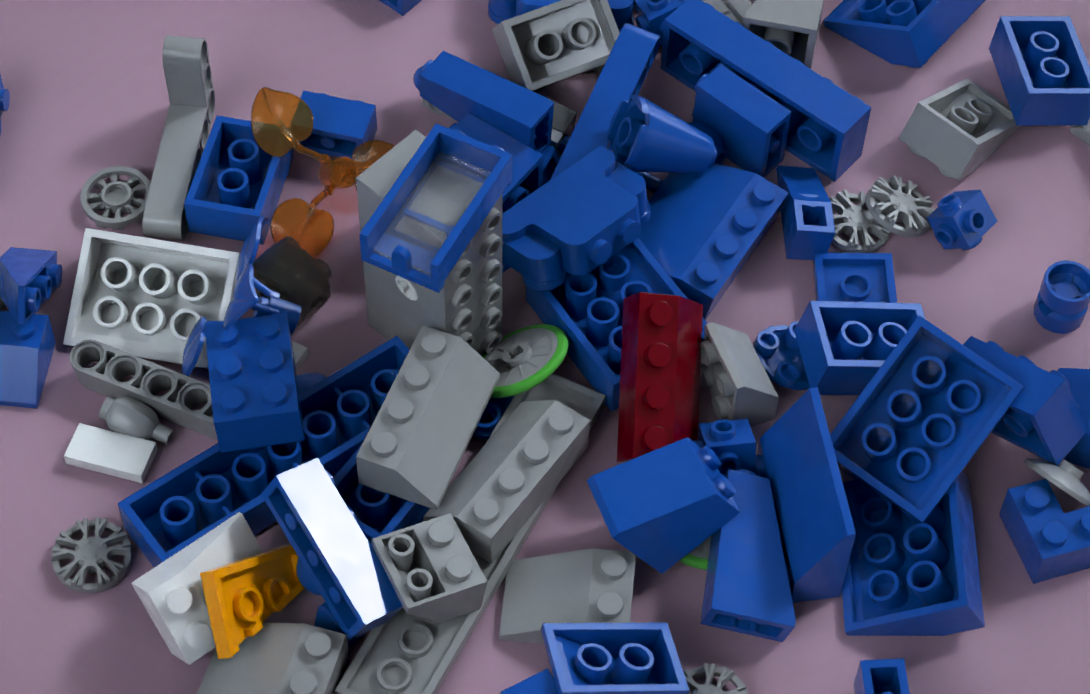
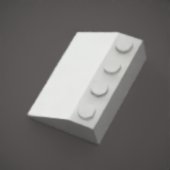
M85 228L63 345L74 347L83 340H96L140 358L182 365L187 339L197 321L202 316L207 318L206 321H224L227 307L233 299V291L237 282V262L240 253ZM205 337L201 354L195 367L208 369Z

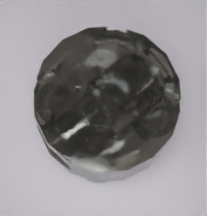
M286 236L279 242L274 243L253 262L254 277L270 290L280 293L279 298L302 307L295 331L322 308L331 296L328 279L332 276V272L329 266L321 259H314L292 237ZM255 288L258 298L261 296L267 298L266 295Z

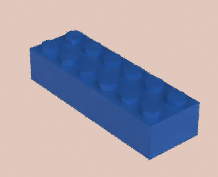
M686 0L664 19L661 70L694 90L696 83L704 74H710L719 65H723L791 111L785 150L834 182L862 156L871 107L860 98L849 94L835 85L830 79L822 77L806 67L798 59L787 55L776 48L771 42L760 38L746 29L741 23L733 21L702 0Z

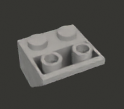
M714 322L705 324L703 342H700V384L703 388L708 387L713 396L712 406L716 417L719 420L748 419L750 427L774 420L779 397L748 335Z
M451 513L372 538L371 544L407 614L445 622L481 609L487 580Z

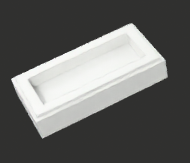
M79 423L64 454V459L68 465L143 484L158 448L156 442Z

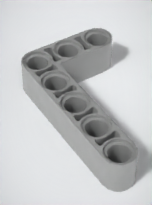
M167 35L163 44L162 61L170 106L144 208L142 229L145 237L184 240L188 229L184 202L209 137L215 110V91L206 39Z
M83 340L72 348L69 355L70 363L78 380L85 388L107 397L109 395L114 398L121 395L129 396L153 409L158 417L218 440L213 421L209 384L96 340ZM91 362H98L92 368H85ZM126 376H134L127 382H120ZM170 389L163 396H155L161 390ZM206 403L204 408L200 410H191L196 404Z

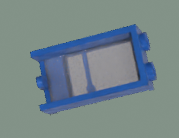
M435 124L359 233L361 260L440 293L445 279L506 186H510L512 183L513 154L505 152L496 145H488L468 137L459 130H451Z

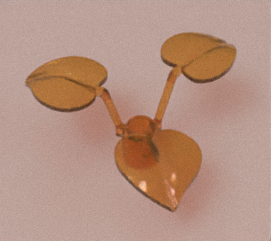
M263 87L258 91L251 109V129L260 148L272 156L280 157L287 154L293 146L297 152L322 163L319 169V178L325 186L324 190L312 199L310 205L300 198L284 201L275 209L270 222L271 236L284 264L289 267L299 266L313 260L323 252L333 236L334 220L332 215L323 209H316L317 205L328 195H332L334 190L348 188L354 184L357 190L356 177L395 145L380 140L366 141L354 149L352 159L345 156L330 159L327 154H320L299 143L307 139L313 129V115L309 106L296 95Z

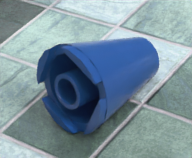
M629 95L632 99L630 102L623 100L619 104L612 117L607 134V140L613 141L612 152L615 154L618 163L634 172L703 173L714 164L717 148L714 146V140L711 136L642 96Z

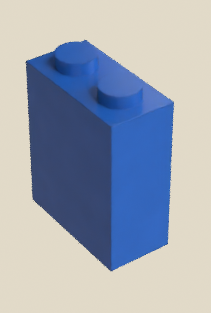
M719 65L710 74H704L694 88L696 95L692 111L693 121L707 125L721 137L723 148L728 153L727 159L741 169L757 173L764 178L784 160L791 111L723 65Z

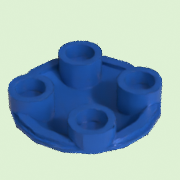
M798 321L792 322L789 326H770L759 332L753 342V347L769 379L784 388L793 390L809 389L808 378L794 331Z

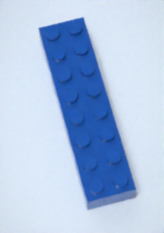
M395 336L300 393L299 398L305 440L221 453L219 443L118 502L124 529L151 565L156 567L238 512L243 514L254 535L272 525L277 520L262 497V492L276 475L315 458L319 459L324 469L334 478L364 442L410 349L398 336Z

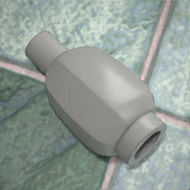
M109 395L99 412V418L106 420L107 427L113 432L145 440L153 438L166 445L169 444L174 434L173 429L160 424L158 415L153 409L126 395H121L117 398Z

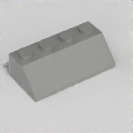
M422 325L356 455L358 483L437 510L497 385L500 373L461 337Z
M557 400L521 402L447 488L438 509L430 508L423 516V521L451 513L471 552L492 564L589 447L590 420Z

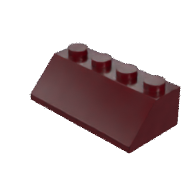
M639 292L624 298L617 462H627L686 437L692 441L698 440L702 304L677 295Z

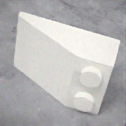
M240 512L131 583L171 654L188 665L215 648L200 573L263 552L243 514Z

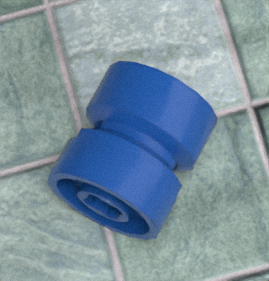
M1067 260L1055 262L1048 267L1034 304V316L1043 328L1053 333L1065 334L1073 332L1081 326L1090 303V270L1078 262Z

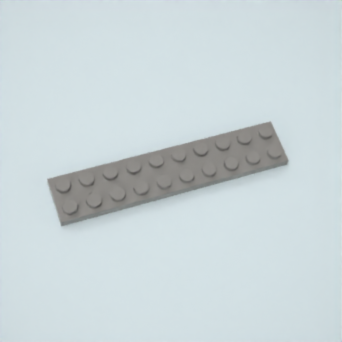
M552 373L537 386L514 396L489 439L518 405L524 401L557 400L589 419L591 430L605 406L606 396ZM559 483L492 564L472 552L487 580L481 609L445 622H438L407 614L403 607L390 621L371 630L336 687L335 694H437Z

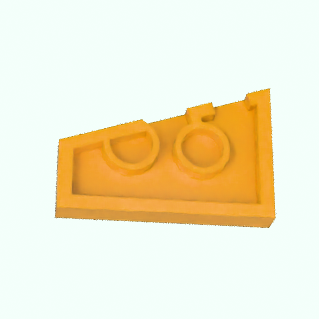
M291 544L200 573L218 659L234 656L240 650L239 644L247 637L255 636L263 628L262 623L273 612H280L304 589L296 573L299 557Z

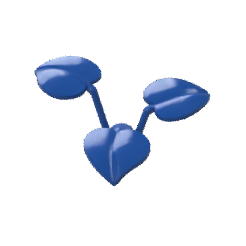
M261 216L257 220L242 245L237 262V282L233 291V299L227 307L224 321H206L207 318L202 316L192 329L183 352V375L190 376L199 359L205 339L204 324L223 322V329L229 330L251 308L254 310L253 317L287 312L291 335L295 331L302 307L279 298L280 293L270 290L254 277L253 262L258 251L261 228L270 222L267 217ZM255 288L266 295L267 298L263 296L258 298Z

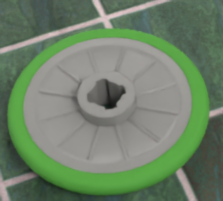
M531 325L504 336L502 342L489 354L484 352L482 357L500 373V378L491 397L503 398L517 395L547 379L560 366L567 354L568 338L565 332L554 325Z

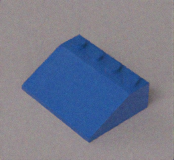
M843 0L823 20L826 28L891 64L921 68L986 0Z
M714 163L703 173H669L649 200L651 215L649 220L641 226V234L638 238L689 300L703 305V318L706 320L778 218L789 192L757 173Z
M639 238L587 274L573 275L566 271L564 282L554 289L538 291L526 286V301L544 324L557 326L565 332L568 338L567 355L594 390L606 396L605 404L611 412L619 408L624 298L639 292L677 295L688 299ZM702 317V342H703V339H704L705 324H708L703 317Z
M919 315L830 434L838 467L857 482L924 524L1022 392L1024 386Z
M818 387L809 388L759 439L756 455L755 474L770 480L793 603L840 597L856 537Z
M964 471L961 472L924 524L856 480L844 482L843 486L856 532L842 587L845 633L848 636H946L985 627L970 482Z

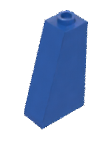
M442 51L434 61H427L420 70V97L459 122L469 112L541 154L550 145L554 102L445 51Z
M728 469L725 477L736 491V494L732 497L740 513L711 535L700 624L783 642L795 628L796 617L769 478L757 476L750 470L738 469L734 471Z

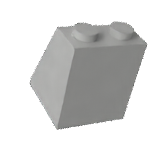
M756 0L745 11L743 26L760 38L771 42L776 48L787 55L798 59L811 69L825 0Z

